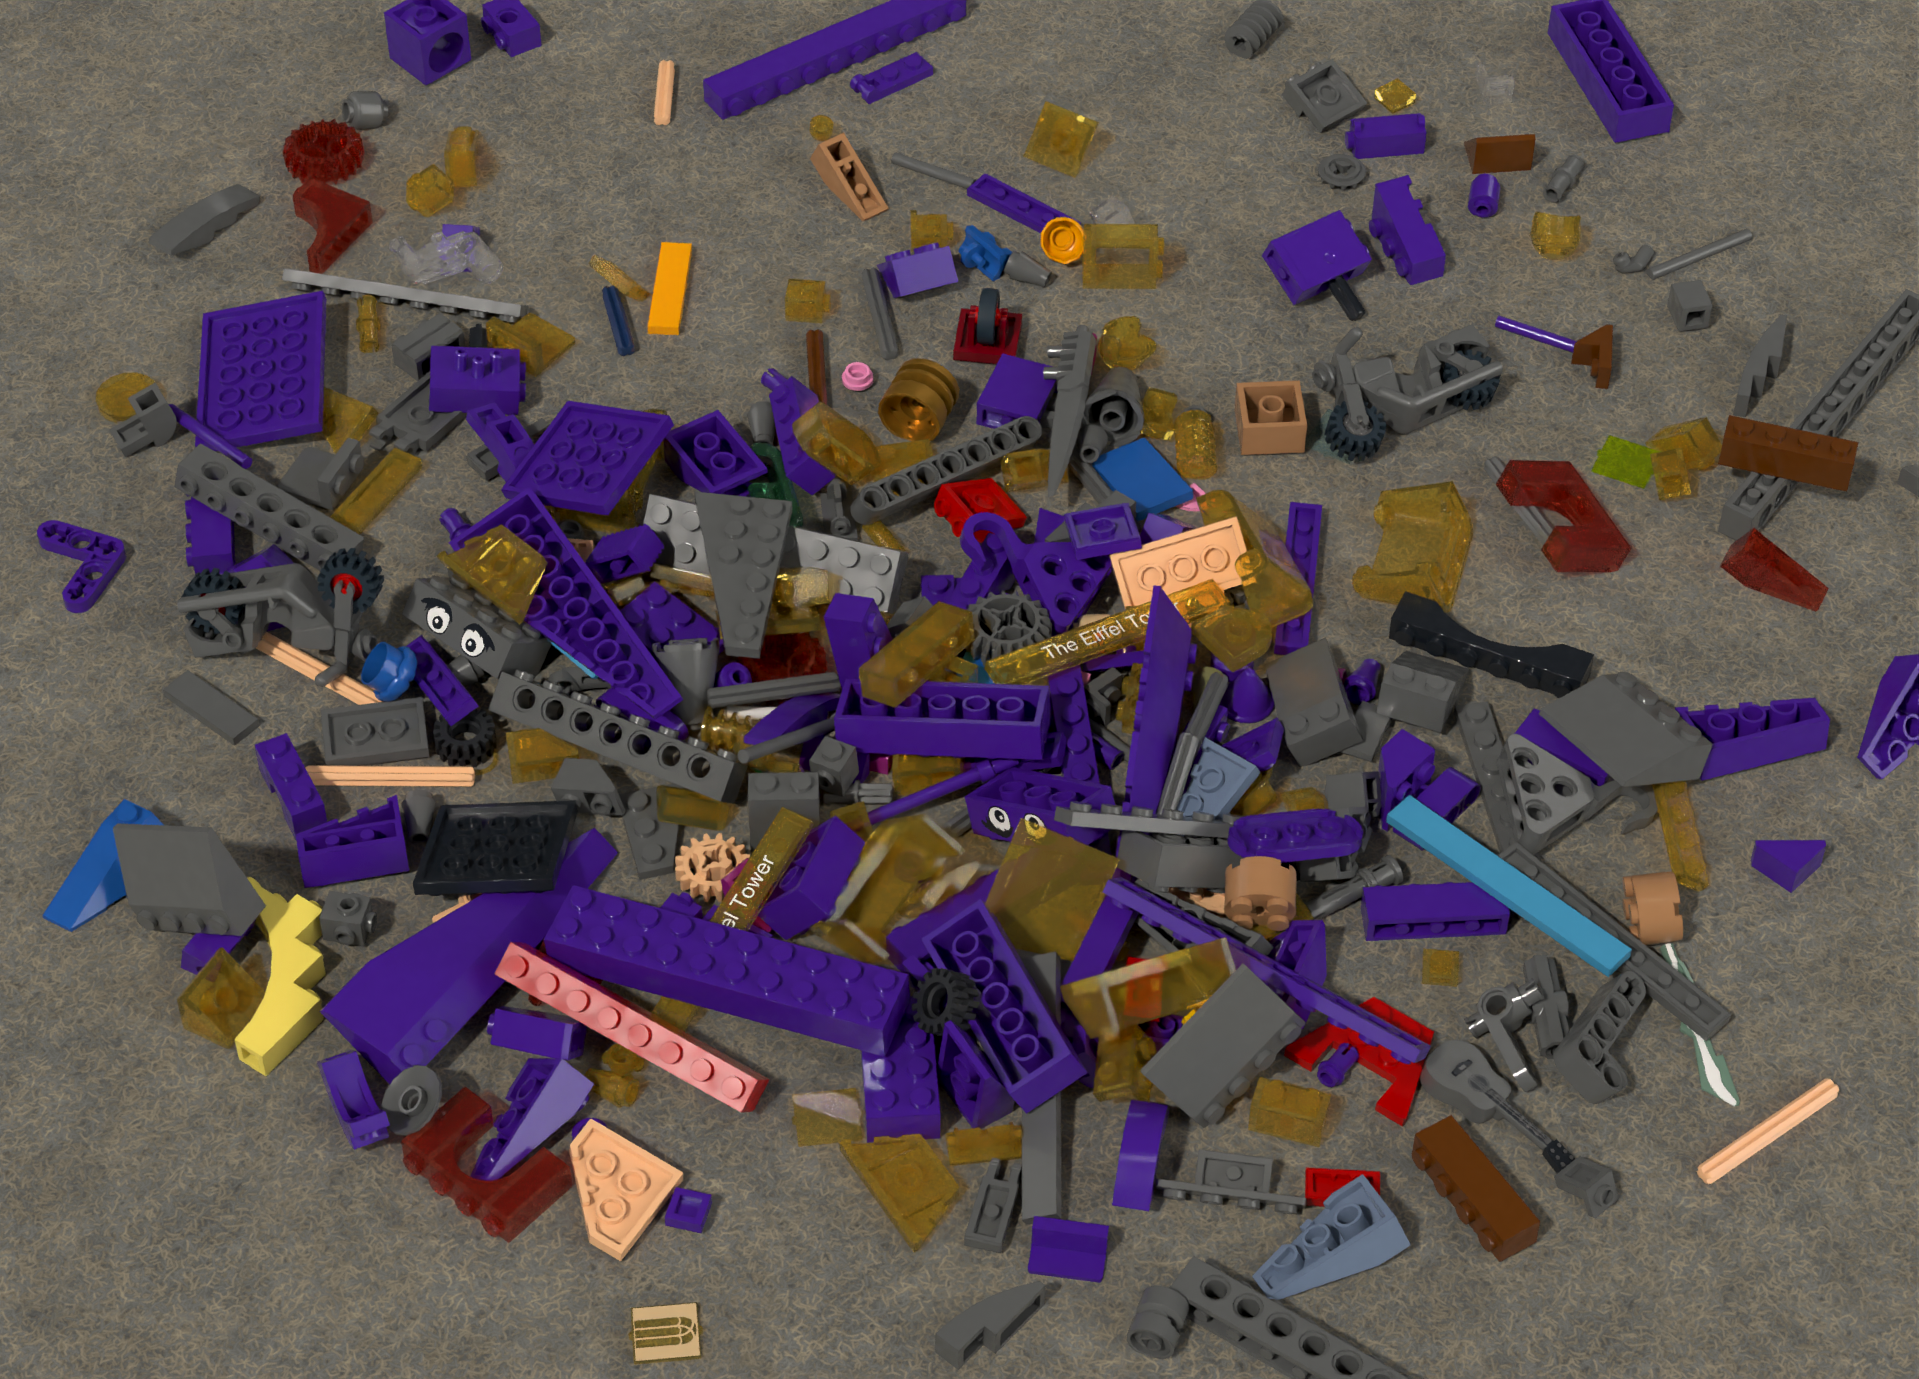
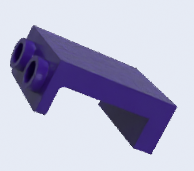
M1002 353L977 402L976 424L995 429L1023 416L1033 417L1040 423L1053 393H1058L1057 379L1045 380L1043 375L1044 367L1053 366Z

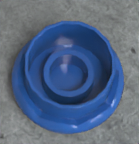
M380 642L366 658L361 673L362 683L373 689L375 697L380 701L390 702L398 699L408 690L409 682L415 677L417 668L415 653L406 646L395 648L386 642Z

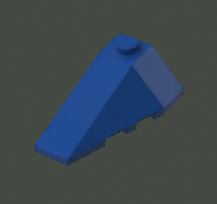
M124 799L103 821L45 910L43 918L72 932L105 912L107 906L123 896L127 897L113 827L116 824H164L153 812Z

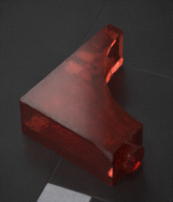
M311 177L301 187H298L293 194L296 216L309 223L317 232L313 244L307 250L309 270L313 273L323 274L373 223L370 201Z

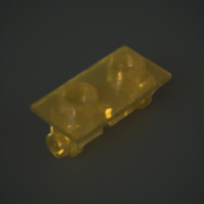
M1009 1122L1008 1125L991 1126L980 1130V1128L962 1130L954 1128L953 1132L945 1133L950 1166L990 1162L992 1157L1000 1159V1161L1022 1158L1021 1125L1014 1126L1013 1122Z

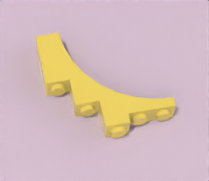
M247 877L266 905L257 916L255 923L263 932L272 951L271 976L261 1004L251 1021L235 1038V1044L239 1060L267 1076L324 1020V1016L319 1012L322 1009V1001L311 990L326 975L323 955L313 945L322 936L319 917L323 908L313 900L308 901L298 894L287 902L280 894H272L262 888L254 878Z

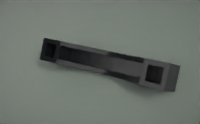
M1407 591L1403 594L1391 617L1389 639L1396 641L1400 645L1412 646L1427 651L1432 656H1442L1457 661L1462 666L1474 667L1489 672L1497 678L1504 677L1519 682L1527 688H1536L1551 693L1557 698H1561L1585 685L1591 674L1594 658L1592 653L1565 644L1546 647H1520L1490 641L1473 634L1457 624L1443 611L1437 601Z

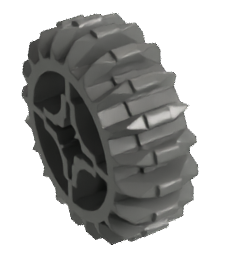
M1002 590L1000 595L989 592L987 599L978 597L976 604H969L967 613H964L962 619L961 637L963 638L966 652H971L973 660L981 659L984 667L994 664L996 671L1000 666H1007L1009 671H1011L1015 665L1024 669L1026 661L1035 664L1038 656H1043V649L1041 650L1040 648L1048 646L1051 642L1052 623L1050 622L1047 609L1042 608L1040 600L1032 601L1029 594L1021 597L1017 590L1013 594H1006Z

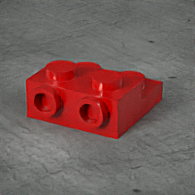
M993 478L941 484L933 504L937 516L944 517L952 525V532L956 537H960L966 520L977 513L989 512L997 514L1007 520L1012 529L1022 528L1027 519L1026 515ZM979 530L973 534L975 539L982 543L987 534L992 532Z

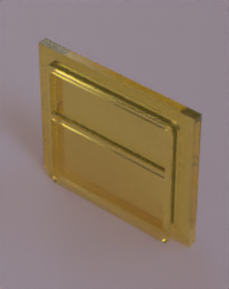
M1021 818L985 904L999 920L1014 948L1038 954L1057 952L1061 959L1073 961L1105 896L1103 893L1104 887L1108 879H1112L1120 859L1076 841L1070 836H1064Z

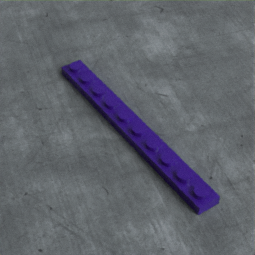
M1122 877L1108 879L1103 893L1112 897L1111 902L1117 907L1124 910L1134 909L1143 914L1141 918L1148 924L1156 927L1165 926L1173 931L1172 936L1179 941L1187 944L1194 942L1203 947V953L1208 957L1219 961L1225 959L1234 964L1233 969L1235 971L1243 963L1258 978L1265 981V984L1273 992L1280 995L1285 993L1297 999L1296 1004L1311 1012L1318 1010L1328 1016L1327 1021L1341 1029L1349 1027L1360 1033L1359 1038L1369 1045L1378 1047L1380 1044L1392 1051L1390 1055L1402 1063H1416L1426 1058L1431 1047L1429 1044Z

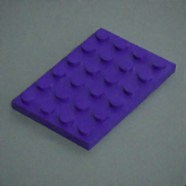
M323 290L203 313L197 403L198 422L235 447L322 431L327 301ZM195 436V447L201 443L213 451H218L198 436Z

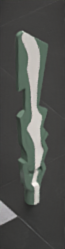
M1671 943L1662 945L1660 951L1663 959L1694 984L1685 964L1678 958L1674 945ZM1681 1022L1680 1032L1693 1038L1701 1090L1733 1106H1738L1740 1100L1723 1054L1716 1056L1710 1038L1705 1041Z

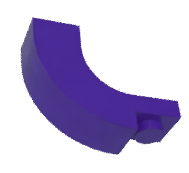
M349 1050L318 1061L317 1064L329 1099L351 1147L355 1150L388 1138L389 1134L386 1127L390 1126L386 1112L379 1109L371 1094L357 1052Z
M1131 1099L1119 1154L1112 1206L1143 1211L1150 1210L1162 1139L1168 1122V1105Z

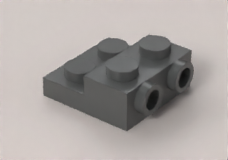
M1333 59L1323 64L1321 62L1315 63L1301 76L1299 74L1293 75L1286 81V88L1282 93V96L1299 117L1306 114L1320 133L1358 113L1367 105L1366 100Z

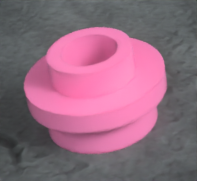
M854 362L845 368L842 374V383L850 390L862 391L872 385L873 373L866 364Z

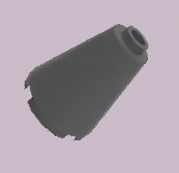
M1125 367L1111 369L1086 400L1081 421L1082 426L1097 425L1102 428L1107 434L1108 441L1111 442L1109 446L1118 447L1131 443L1137 439L1143 428L1145 416L1135 374Z
M707 638L670 640L669 645H664V648H661L660 642L652 644V653L655 661L683 698V701L671 708V712L684 722L688 730L702 729V723L709 721L711 707L707 701V690L714 688L720 647L718 638H713L711 644L708 645Z

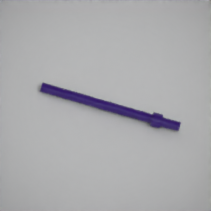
M998 758L989 762L986 759L976 763L975 768L843 823L853 832L860 831L980 780L982 783L993 779L995 774L1019 765L1018 759Z

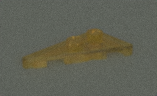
M324 387L322 433L336 454L348 437L360 441L379 413L373 406Z

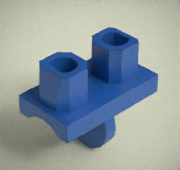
M974 225L966 226V237L958 251L961 254V263L967 268H978L992 281L999 279L1012 251L1008 248L1001 249L998 247L995 237L989 232H981Z

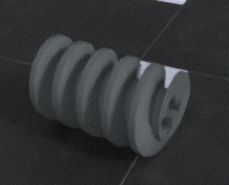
M1254 1L1225 32L1224 40L1228 50L1232 54L1244 59L1251 58L1252 54L1257 52L1265 41L1275 33L1277 28L1282 25L1283 14L1281 10L1271 1Z

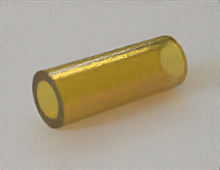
M881 520L873 524L862 525V529L876 545L906 551Z

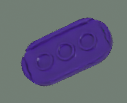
M1308 809L1249 815L1234 821L1233 827L1230 826L1227 843L1233 852L1243 858L1254 856L1273 857L1281 860V863L1340 857L1353 854L1360 849L1363 828L1353 817L1349 815H1344V818L1336 816V811L1330 809Z

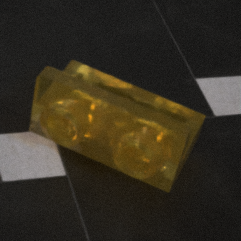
M1138 1024L1099 1034L1093 1095L1099 1102L1131 1094L1138 1101L1150 1102V1092L1154 1084L1140 1070L1155 1056L1157 1050L1153 1039L1148 1037Z

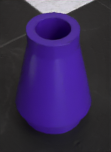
M1365 659L1344 681L1343 685L1350 702L1360 705L1362 701L1369 702L1374 698L1378 675L1381 671V666L1376 660Z

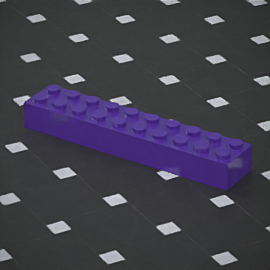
M572 885L544 938L547 955L580 974L884 1057L910 1002L909 978L906 973Z

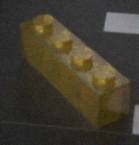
M938 601L859 668L862 697L896 708L975 640L972 612Z

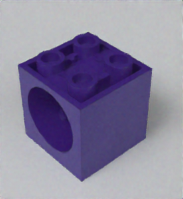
M405 0L384 12L390 59L424 85L432 83L471 60L467 15L448 0Z

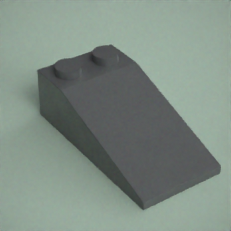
M1326 637L1265 664L1277 716L1284 727L1283 735L1286 744L1300 767L1312 764L1363 741Z

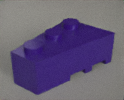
M1409 175L1375 184L1372 219L1369 221V230L1374 238L1377 237L1381 242L1384 254L1387 257H1391L1394 261L1399 276H1404L1410 285L1443 277L1446 254L1432 224L1424 223L1419 210L1423 209V205L1420 199H1413L1409 190L1412 181Z
M397 795L387 798L388 804L369 811L367 806L357 810V816L340 823L337 819H333L296 834L304 888L409 871Z

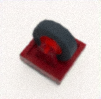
M983 288L979 306L971 305L970 309L961 308L953 350V360L997 364L1002 353L1017 357L1023 314L1009 313L1008 308H999L1000 294L998 289Z

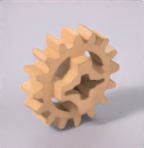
M706 833L703 835V841L700 842L695 838H691V847L681 846V856L675 857L676 881H680L682 891L690 889V896L693 899L701 894L703 895L704 902H708L711 896H716L718 902H722L723 889L721 879L735 868L732 866V861L737 866L746 858L750 860V854L745 853L744 844L736 846L734 837L724 841L722 833H718L715 839H710ZM690 868L694 869L695 875L691 872Z

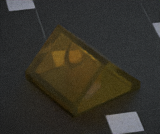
M221 947L177 998L183 1028L229 1049L235 1042V1038L253 1018L264 998L265 991Z

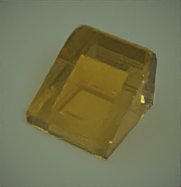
M1312 786L1280 794L1287 812L1324 809L1323 797Z

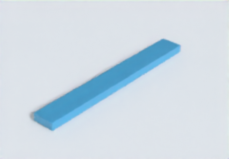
M1407 796L1387 814L1386 822L1607 977L1612 975L1631 956L1632 949L1412 796Z

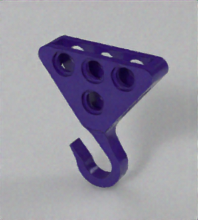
M981 512L970 516L966 520L960 535V545L964 553L982 571L986 559L973 533L979 530H987L996 534L1004 547L1013 574L1024 596L1029 594L1032 601L1040 600L1042 608L1047 609L1050 622L1052 623L1051 642L1049 644H1062L1071 632L1073 623L1078 622L1079 617L1083 615L1110 576L1113 568L1109 554L1076 560L1071 542H1035L1025 544L1021 542L1009 522L1003 517L989 512Z

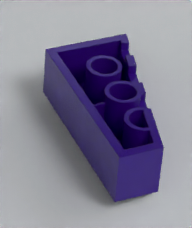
M835 593L824 615V621L841 688L843 689L846 678L902 680L907 667L874 598Z
M1816 698L1773 700L1770 702V706H1759L1752 702L1739 703L1738 708L1719 709L1718 704L1704 705V710L1689 711L1688 706L1675 707V710L1690 726L1698 728L1702 733L1701 735L1713 744L1700 776L1701 781L1825 750L1827 746L1830 718Z

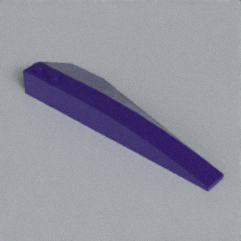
M530 486L448 542L481 589L509 608L518 617L652 718L657 719L683 701L681 695Z
M594 827L568 843L554 890L542 893L532 891L511 892L508 894L500 892L483 893L367 962L319 1012L389 1084L405 1069L415 1065L426 1066L505 982L504 979L494 973L510 942H522L535 948L546 936L572 885L588 889L618 852Z

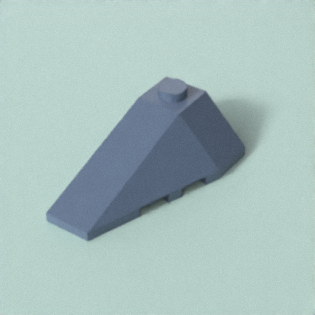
M1363 1174L1332 1193L1323 1202L1325 1209L1313 1221L1307 1219L1300 1226L1302 1232L1291 1244L1282 1245L1252 1276L1267 1298L1280 1300L1374 1268L1411 1246L1396 1216Z

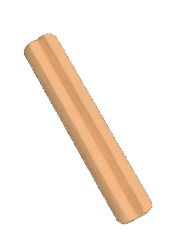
M662 60L659 63L654 109V122L656 125H668L670 123L675 74L674 62L671 60Z

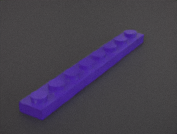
M1074 645L1070 648L1075 649L1077 645ZM1060 646L1058 648L1062 654L1060 655L1055 647H1047L1055 657L1052 658L1047 649H1043L1055 732L1063 731L1067 738L1061 766L1062 777L1100 784L1078 649L1072 651L1067 646H1064L1068 651L1067 653ZM1107 832L1105 837L1093 841L1084 847L1081 853L1075 855L1080 861V886L1106 884L1108 879L1113 878L1114 866Z

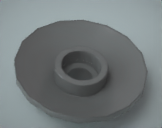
M415 1065L403 1070L393 1079L385 1091L381 1104V1110L386 1112L390 1124L386 1128L396 1135H409L419 1131L431 1120L438 1109L442 1097V1083L435 1071L427 1066Z

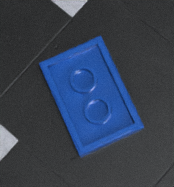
M1145 437L1099 455L1095 462L1090 463L1113 492L1117 490L1136 501L1135 519L1137 521L1147 518L1148 513L1157 514L1193 499L1192 488Z

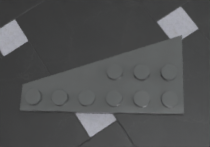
M694 492L726 655L760 659L792 515V501Z

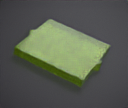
M1609 435L1602 450L1599 449L1597 451L1598 458L1591 472L1645 489L1651 475L1656 474V465L1662 452Z

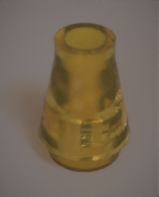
M589 1068L584 1075L594 1083L591 1091L617 1108L623 1106L630 1107L638 1097L640 1084L631 1073Z

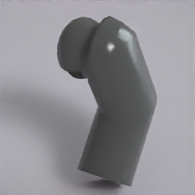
M1642 245L1634 257H1630L1627 252H1623V255L1619 252L1613 258L1615 269L1622 274L1642 271L1653 257L1654 250L1648 245Z

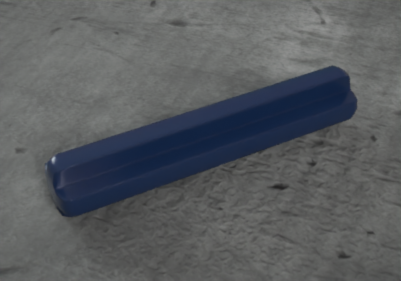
M615 285L605 286L602 289V297L618 354L621 356L632 355L635 352L634 342L619 289Z

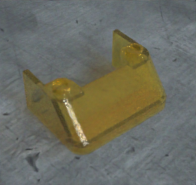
M926 814L884 821L866 841L859 855L861 861L847 879L849 881L848 887L835 902L837 906L835 913L826 922L819 921L809 930L817 937L861 962L886 961L890 955L885 951L886 935L882 933L920 880H926L929 877L935 879L946 867L944 861L947 857L963 855L966 849Z
M1224 937L1061 985L1060 989L1064 1001L1090 1039L1098 1037L1101 1044L1121 1038L1119 1031L1127 1027L1194 1008L1196 1013L1236 971L1227 938Z

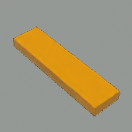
M661 242L647 326L648 334L679 335L692 256V243Z

